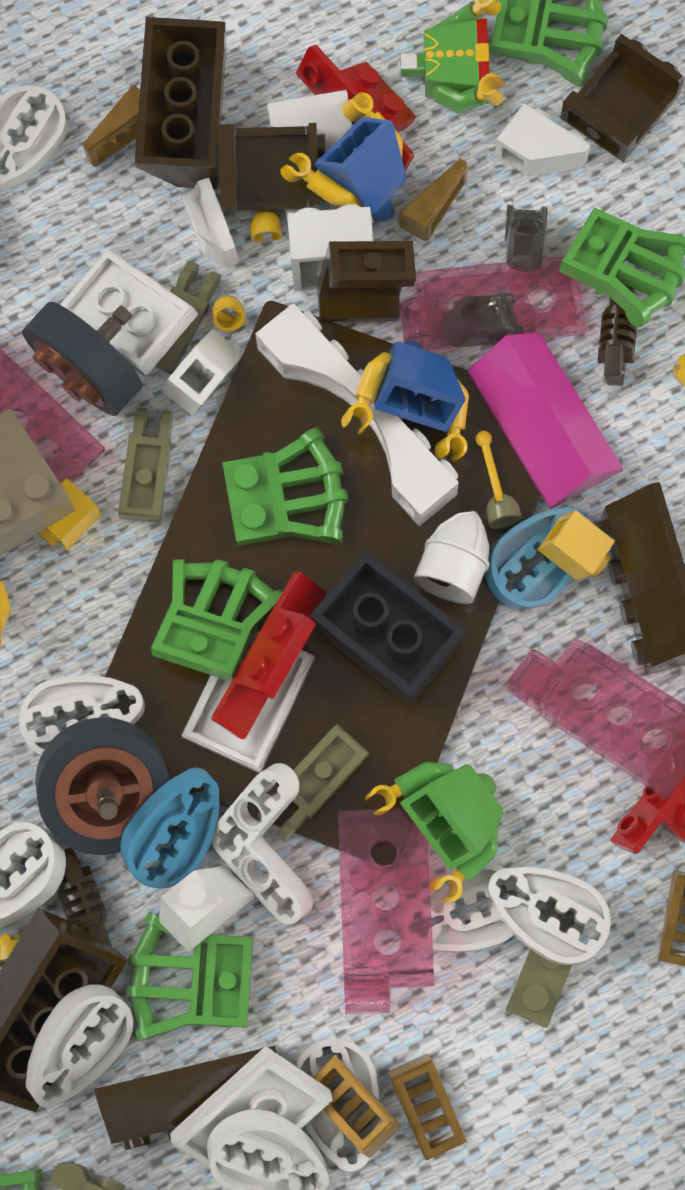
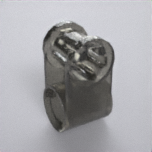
M507 204L504 241H506V263L510 268L525 272L534 271L541 267L547 230V206H541L539 210L515 209L513 204Z
M512 293L465 296L447 313L440 324V332L443 338L454 347L495 346L506 335L524 334L523 326L517 323L513 307L516 304V299Z

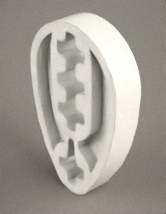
M33 85L20 86L0 97V168L5 164L8 173L6 176L0 174V191H5L24 182L39 171L53 157L66 137L68 121L63 105L55 94L43 87ZM42 101H45L47 110H38L35 114L37 126H29L25 130L27 142H19L14 146L11 137L13 135L19 137L23 133L24 128L21 121L23 119L29 121L33 117L34 112L31 105H39Z
M99 676L56 678L39 684L27 695L20 709L19 726L25 742L36 754L41 756L47 745L61 731L56 725H50L45 728L46 734L39 736L35 730H30V726L36 724L37 716L42 715L46 721H53L57 719V711L63 710L67 716H73L78 713L77 706L84 705L87 710H94V714L88 716L87 719L109 717L135 724L144 713L145 702L135 686L112 678ZM122 694H126L130 700L136 699V703L129 707L130 713L123 715L120 709L103 710L118 704L119 696ZM76 719L69 720L68 722H66V727H69L79 721Z
M15 823L0 831V928L17 922L38 909L54 895L63 880L66 857L61 842L49 830L32 823ZM39 843L44 844L41 847L43 855L40 859L36 858L39 853L36 847ZM23 858H26V859H28V860L25 862V867L27 868V870H26V872L23 874V873H20L21 870L23 869V865H22L21 861L23 860ZM8 873H11L12 875L9 878L11 886L9 888H5L6 884L8 883L5 876Z
M488 863L470 882L465 879L462 882V894L456 901L463 900L465 906H471L477 902L476 895L479 893H483L486 899H490L488 896L489 881L492 875L503 867ZM509 878L506 883L500 881L496 883L497 887L504 886L506 892L514 891L517 898L520 897L525 900V896L515 889L517 882L515 879ZM446 881L439 889L430 891L428 888L422 893L403 916L401 924L402 934L410 944L440 952L478 951L498 946L514 935L499 917L494 906L490 909L491 916L483 917L481 911L472 913L469 916L470 923L463 925L460 918L452 919L450 912L456 909V901L441 902L449 893V885ZM416 914H421L424 920L438 917L444 919L443 922L435 924L428 929L427 938L421 939L418 932L410 933L408 926L414 924V916Z
M529 866L502 868L496 871L489 881L488 896L499 917L520 941L546 960L559 965L580 964L592 958L605 944L611 926L609 908L600 892L589 883L555 870ZM509 878L515 879L517 881L515 889L527 897L529 901L512 895L508 897L507 901L499 897L501 889L496 886V883L498 881L506 883ZM550 899L556 902L554 910L557 913L565 915L568 910L573 911L576 914L574 921L577 924L584 926L588 921L595 924L594 932L599 935L598 941L590 939L586 944H583L579 941L580 932L576 929L570 928L566 933L559 930L560 921L556 918L550 917L547 922L541 921L539 919L541 911L535 905L537 902L545 904Z
M87 985L67 994L55 1006L45 1021L34 1043L26 1076V1088L40 1106L46 1108L54 1107L77 1095L102 1075L127 1046L133 1031V1016L130 1008L114 990L103 985ZM102 1007L108 1009L105 1013L98 1012ZM87 1026L95 1027L92 1031L85 1030ZM74 1044L78 1046L81 1045V1047L78 1050L75 1048H71ZM47 1081L53 1083L51 1086L44 1085Z
M343 1039L319 1041L306 1049L295 1065L313 1077L323 1068L317 1065V1058L323 1056V1047H331L333 1053H341L342 1062L379 1101V1088L373 1062L362 1048L350 1041ZM352 1088L344 1098H353L357 1092ZM365 1102L347 1121L353 1125L370 1106ZM323 1110L305 1125L320 1150L340 1169L349 1172L357 1171L368 1162L369 1158L361 1152L357 1154L358 1162L349 1164L347 1157H339L337 1149L344 1146V1134ZM379 1116L360 1134L363 1138L378 1125Z
M253 1109L232 1114L222 1120L213 1129L208 1138L207 1153L211 1174L220 1185L229 1190H326L329 1185L326 1162L317 1145L294 1123L271 1111Z

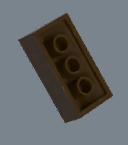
M146 17L134 164L136 168L176 187L195 188L197 181L209 177L213 189H217L219 169L218 124L222 123L227 47L226 22Z
M656 482L606 505L601 515V521L596 523L599 529L615 541L610 548L613 560L608 562V570L613 585H621L625 599L619 601L621 616L625 625L632 624L636 640L631 641L633 658L637 666L644 664L646 675L685 666V564L661 484Z
M40 908L35 912L0 970V1101L32 1112H36L40 1105L37 1104L26 1088L27 1068L34 1043L45 1021L55 1006L67 994L87 985H103L112 988L128 961L124 955L75 923ZM47 1081L44 1085L51 1086L53 1083Z
M276 1045L268 1047L281 1056L280 1047ZM262 1049L95 1088L96 1100L111 1144L123 1142L125 1150L152 1144L150 1135L164 1131L168 1132L170 1140V1133Z

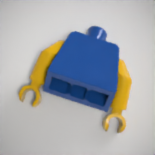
M358 93L352 100H348L342 105V113L346 119L356 123L315 163L316 173L311 170L310 159L303 153H296L289 157V160L298 166L299 172L289 165L282 167L280 172L283 178L289 182H296L302 178L308 182V189L337 208L348 204L370 207L373 220L375 222H383L395 214L390 198L406 181V173L402 161L403 140L401 135L394 129L391 120H386L379 112L374 114L371 111L373 109L371 96L367 93Z
M406 341L404 343L395 342L389 353H381L367 364L355 394L358 401L342 417L341 423L344 428L348 425L352 416H356L361 421L358 434L362 433L373 419L372 410L369 408V405L374 404L376 410L438 430L448 431L447 437L435 445L434 451L438 459L447 456L450 448L452 450V462L461 458L467 452V442L460 435V430H465L469 394L467 389L457 379L452 365L446 357L423 350L421 344L417 341Z

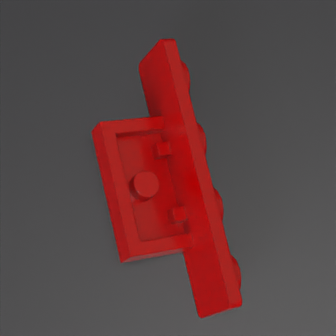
M315 44L308 47L296 71V75L314 95L346 90L348 100H352L358 93H367L373 100V109L371 111L374 114L379 112L386 120H391L397 132L405 130L414 122L415 114L367 61L339 70L318 45ZM403 141L402 161L406 172L414 158V152Z
M297 571L292 574L211 717L213 722L239 739L243 740L247 737L268 698L274 700L316 625L309 615L326 597V591L305 574Z
M685 738L671 750L666 764L655 779L645 786L642 797L631 812L620 820L617 831L610 839L616 847L633 854H638L660 823L676 838L685 843Z

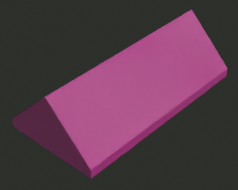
M539 332L506 335L468 369V375L549 509L565 503L623 471L622 465Z

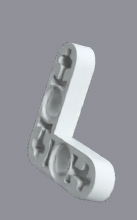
M277 763L260 772L218 820L211 842L216 852L269 912L281 923L289 925L296 923L310 913L313 907V898L307 886L262 837L299 792V781L295 772L289 766ZM277 781L280 785L277 789L278 793L271 797L266 792H268ZM248 802L254 803L259 808L262 815L261 821L251 817L247 808ZM238 826L242 832L232 840L230 837L232 830ZM255 860L265 864L269 873L268 879L258 874L255 869ZM278 883L280 886L274 889L272 885ZM290 898L294 902L292 906L288 903Z

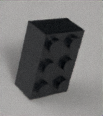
M366 551L359 556L309 615L310 619L316 623L313 630L409 707L413 705L461 647L466 635V630Z

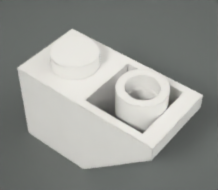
M524 103L498 136L495 156L528 177L583 168L587 163L591 145L586 143L584 137L578 132L566 130L553 122L550 115L545 111L533 109Z
M212 328L171 374L161 391L193 417L241 359L243 353Z

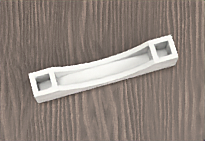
M293 303L255 333L258 350L284 378L305 381L327 389L344 399L351 406L357 403L358 399L355 397L364 370L359 369L356 371L347 362L349 357L344 348L336 340L333 339L329 342L320 332L322 327L312 313L307 310L302 313ZM370 404L369 408L372 410L373 419L369 425L376 433L386 454L391 474L392 497L420 527L457 496L459 484L457 479L459 476L445 459L438 461L429 451L431 448L430 443L418 429L415 428L411 431L403 423L401 417L376 410L374 404Z

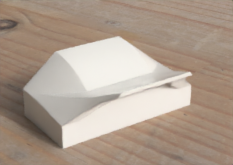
M209 177L197 181L195 188L183 195L182 198L203 256L223 267L239 263L236 247Z

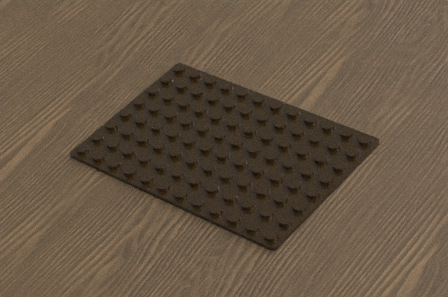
M270 300L262 308L105 677L133 685L141 693L145 702V710L134 725L146 732L158 746L163 756L169 779H173L190 768H202L218 784L219 804L229 808L259 773L182 738L185 727L211 675L154 657L151 652L152 644L172 603L173 560L185 559V563H213L216 559L228 562V567L240 571L243 568L254 570L256 576L275 591L278 589L283 591L292 574L297 571L314 581L326 591L327 595L364 551L369 553L466 630L465 641L413 705L409 707L315 630H312L302 650L314 655L315 659L262 771L277 763L285 764L294 770L327 733L338 724L369 752V756L311 819L307 817L294 834L386 870H394L399 865L414 826V821L400 804L405 798L403 796L396 798L395 805L380 816L373 813L386 806L385 798L380 794H374L367 800L365 798L376 786L387 785L391 787L396 784L394 779L424 762L438 763L499 604V600L493 595L487 585L485 574L473 603L470 604L447 601L418 586L414 581V575L425 551L426 540L433 535L440 524L455 514L470 511L477 512L482 520L489 547L511 528L492 529L489 527L486 508L490 499L494 497V492L482 447L477 445L475 440L476 435L480 431H487L492 436L490 448L502 493L512 496L517 501L522 515L520 522L533 515L540 492L468 375V370L452 365L457 379L467 389L469 394L465 430H460V435L465 438L468 448L467 452L454 462L451 461V448L448 455L442 458L452 465L459 476L457 479L459 482L457 496L419 527L392 497L391 474L386 454L370 425L362 433L358 434L361 421L358 417L352 416L350 422L344 428L341 421L343 415L351 407L348 402L322 387L305 381L284 378L258 350L255 333L289 307ZM313 315L322 327L320 332L329 342L333 339L336 340L344 348L349 357L347 362L356 371L359 369L364 370L369 362L381 353H389L393 346V343L334 322H321L318 316ZM402 418L403 423L411 431L416 428L426 437L431 446L429 451L436 457L435 445L447 437L448 431L445 432ZM319 427L325 436L323 442L335 460L342 463L343 475L340 476L342 489L347 491L349 499L348 503L344 506L340 530L343 531L342 542L340 544H330L291 536L237 546L222 462L261 456L265 452L276 453L298 440L308 430ZM309 450L280 467L279 473L318 467L319 464ZM324 481L282 488L285 501L320 495L326 492ZM327 509L288 515V521L320 527L324 525ZM427 577L440 586L447 587L450 585L441 580ZM186 580V606L194 607L205 580ZM225 583L219 586L208 613L222 616L234 586ZM249 593L244 600L236 622L242 623L262 602ZM122 694L119 696L118 704L103 710L120 709L122 714L126 715L130 713L129 707L136 703V699L130 700L126 694ZM94 710L90 711L88 716L94 714ZM276 781L275 785L266 792L271 797L277 793L278 782ZM192 787L189 793L198 792L201 794L204 787ZM248 802L249 814L251 817L260 820L257 818L260 812L259 808L254 803ZM291 802L272 825L280 828L299 808Z

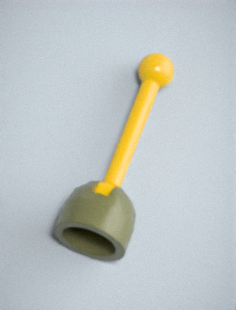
M480 431L476 435L475 440L477 445L482 447L494 492V497L490 499L486 508L489 527L492 529L511 527L522 520L521 511L517 501L512 496L502 493L490 448L492 436L487 431Z

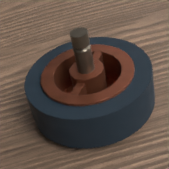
M47 302L22 330L24 339L35 352L32 356L35 362L48 373L54 372L64 382L61 384V387L78 402L83 398L101 411L117 416L143 386L132 366L109 343L122 329V326L132 318V314L122 305L96 331L67 308L55 302Z
M99 717L77 722L65 728L51 740L40 757L36 770L35 785L41 817L49 831L60 842L79 852L93 855H109L120 853L123 832L133 816L148 798L170 779L158 746L146 732L124 720Z

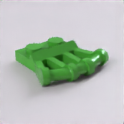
M500 0L501 10L496 17L490 54L529 60L528 63L530 64L540 62L562 74L565 80L576 86H581L587 77L586 70L594 58L603 51L604 41L601 39L602 31L607 28L608 16L603 11L601 0H585L587 9L552 3L564 0ZM548 20L584 26L586 34L548 28ZM544 44L579 50L580 53L573 62L544 46Z
M594 207L565 255L559 272L596 289L594 292L596 295L607 294L626 311V316L632 325L642 327L650 321L653 313L662 307H668L672 304L676 297L675 288L680 287L685 280V237L678 234L641 229ZM647 249L663 251L667 258ZM625 261L660 276L661 280L625 264ZM625 285L649 295V297L641 301Z
M319 427L308 430L298 440L276 453L265 452L261 456L222 462L237 546L291 536L330 544H340L342 542L343 531L340 530L344 506L349 501L347 491L342 489L340 476L343 475L342 463L335 460L323 442L325 436ZM309 450L319 464L318 467L279 473L280 467ZM324 481L326 492L323 494L284 500L282 488ZM327 509L324 525L320 527L288 521V515Z
M174 559L172 603L152 644V656L231 682L240 667L246 650L251 645L253 634L266 622L283 591L280 589L273 590L256 576L254 570L243 568L240 571L228 567V562L216 559L213 563H185V559ZM186 580H205L194 607L186 606ZM225 583L234 586V589L222 616L208 613L219 586ZM249 593L262 602L242 623L236 622L244 600Z
M148 912L144 920L147 926L134 953L129 954L128 966L133 967L131 985L126 986V997L130 998L138 1029L135 1030L137 1041H144L188 1025L248 1028L254 938L210 934L194 947V957L152 955L162 933L172 934L159 922V916ZM150 967L193 969L191 989L149 986ZM148 999L190 1001V1011L155 1023Z

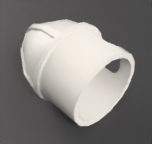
M470 511L455 514L440 524L433 535L426 540L425 551L414 575V581L418 586L447 601L460 604L473 603L483 575L488 571L490 564L488 562L490 547L485 527L477 512ZM427 577L441 580L450 585L447 587L440 586Z

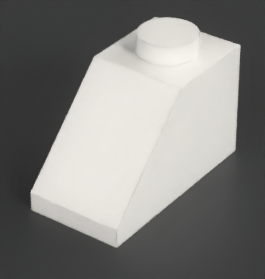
M225 865L194 870L160 897L159 922L189 952L253 900L254 894Z

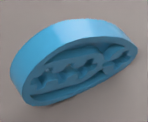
M570 506L544 511L511 527L493 542L489 549V568L484 574L489 589L500 602L511 608L527 610L552 601L569 582L571 576L544 555L543 561L535 563L530 567L529 572L531 575L524 576L516 581L515 586L517 589L508 591L505 588L508 582L506 576L518 573L522 568L520 562H525L535 556V549L539 548L559 517L577 510L587 518L582 510Z
M190 768L169 780L148 798L125 828L120 844L121 857L133 877L141 884L151 888L172 887L191 872L197 870L201 865L215 833L219 814V787L206 770ZM192 787H204V790L201 794L198 792H194L191 795L189 793ZM179 823L182 824L180 830L172 829L170 833L167 830L170 824L175 826ZM168 841L171 843L168 849L161 848L159 851L156 849L159 843L166 844ZM157 860L160 861L157 867L150 866L148 869L145 867L147 862L155 863Z

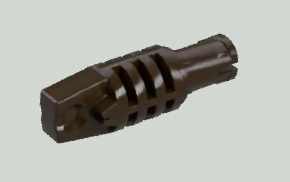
M625 285L632 293H635L634 288ZM611 298L609 306L602 312L597 361L598 363H605L604 378L608 386H623L626 363H634L637 327L630 323L626 316V311Z
M70 847L64 849L66 867L57 893L66 918L112 947L104 925L107 922L108 915L90 866L81 868L74 849Z

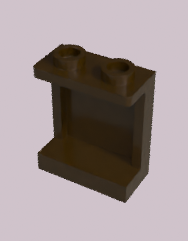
M620 34L615 40L611 54L578 93L572 90L563 101L560 119L624 163L680 95L685 78L673 64L661 61L649 53L641 42L634 39L630 40L623 34Z
M308 123V126L235 128L234 124H218L220 202L222 213L259 212L266 210L298 211L303 208H316L319 210V199L322 198L307 188L308 182L302 178L296 182H289L283 178L280 172L281 168L285 165H289L299 172L298 166L290 161L289 157L296 153H303L310 159L311 170L316 173L315 163L318 161V158L325 154V133H317V123Z
M329 241L317 282L319 320L321 322L398 321L401 316L399 299L402 287H414L416 282L413 241Z

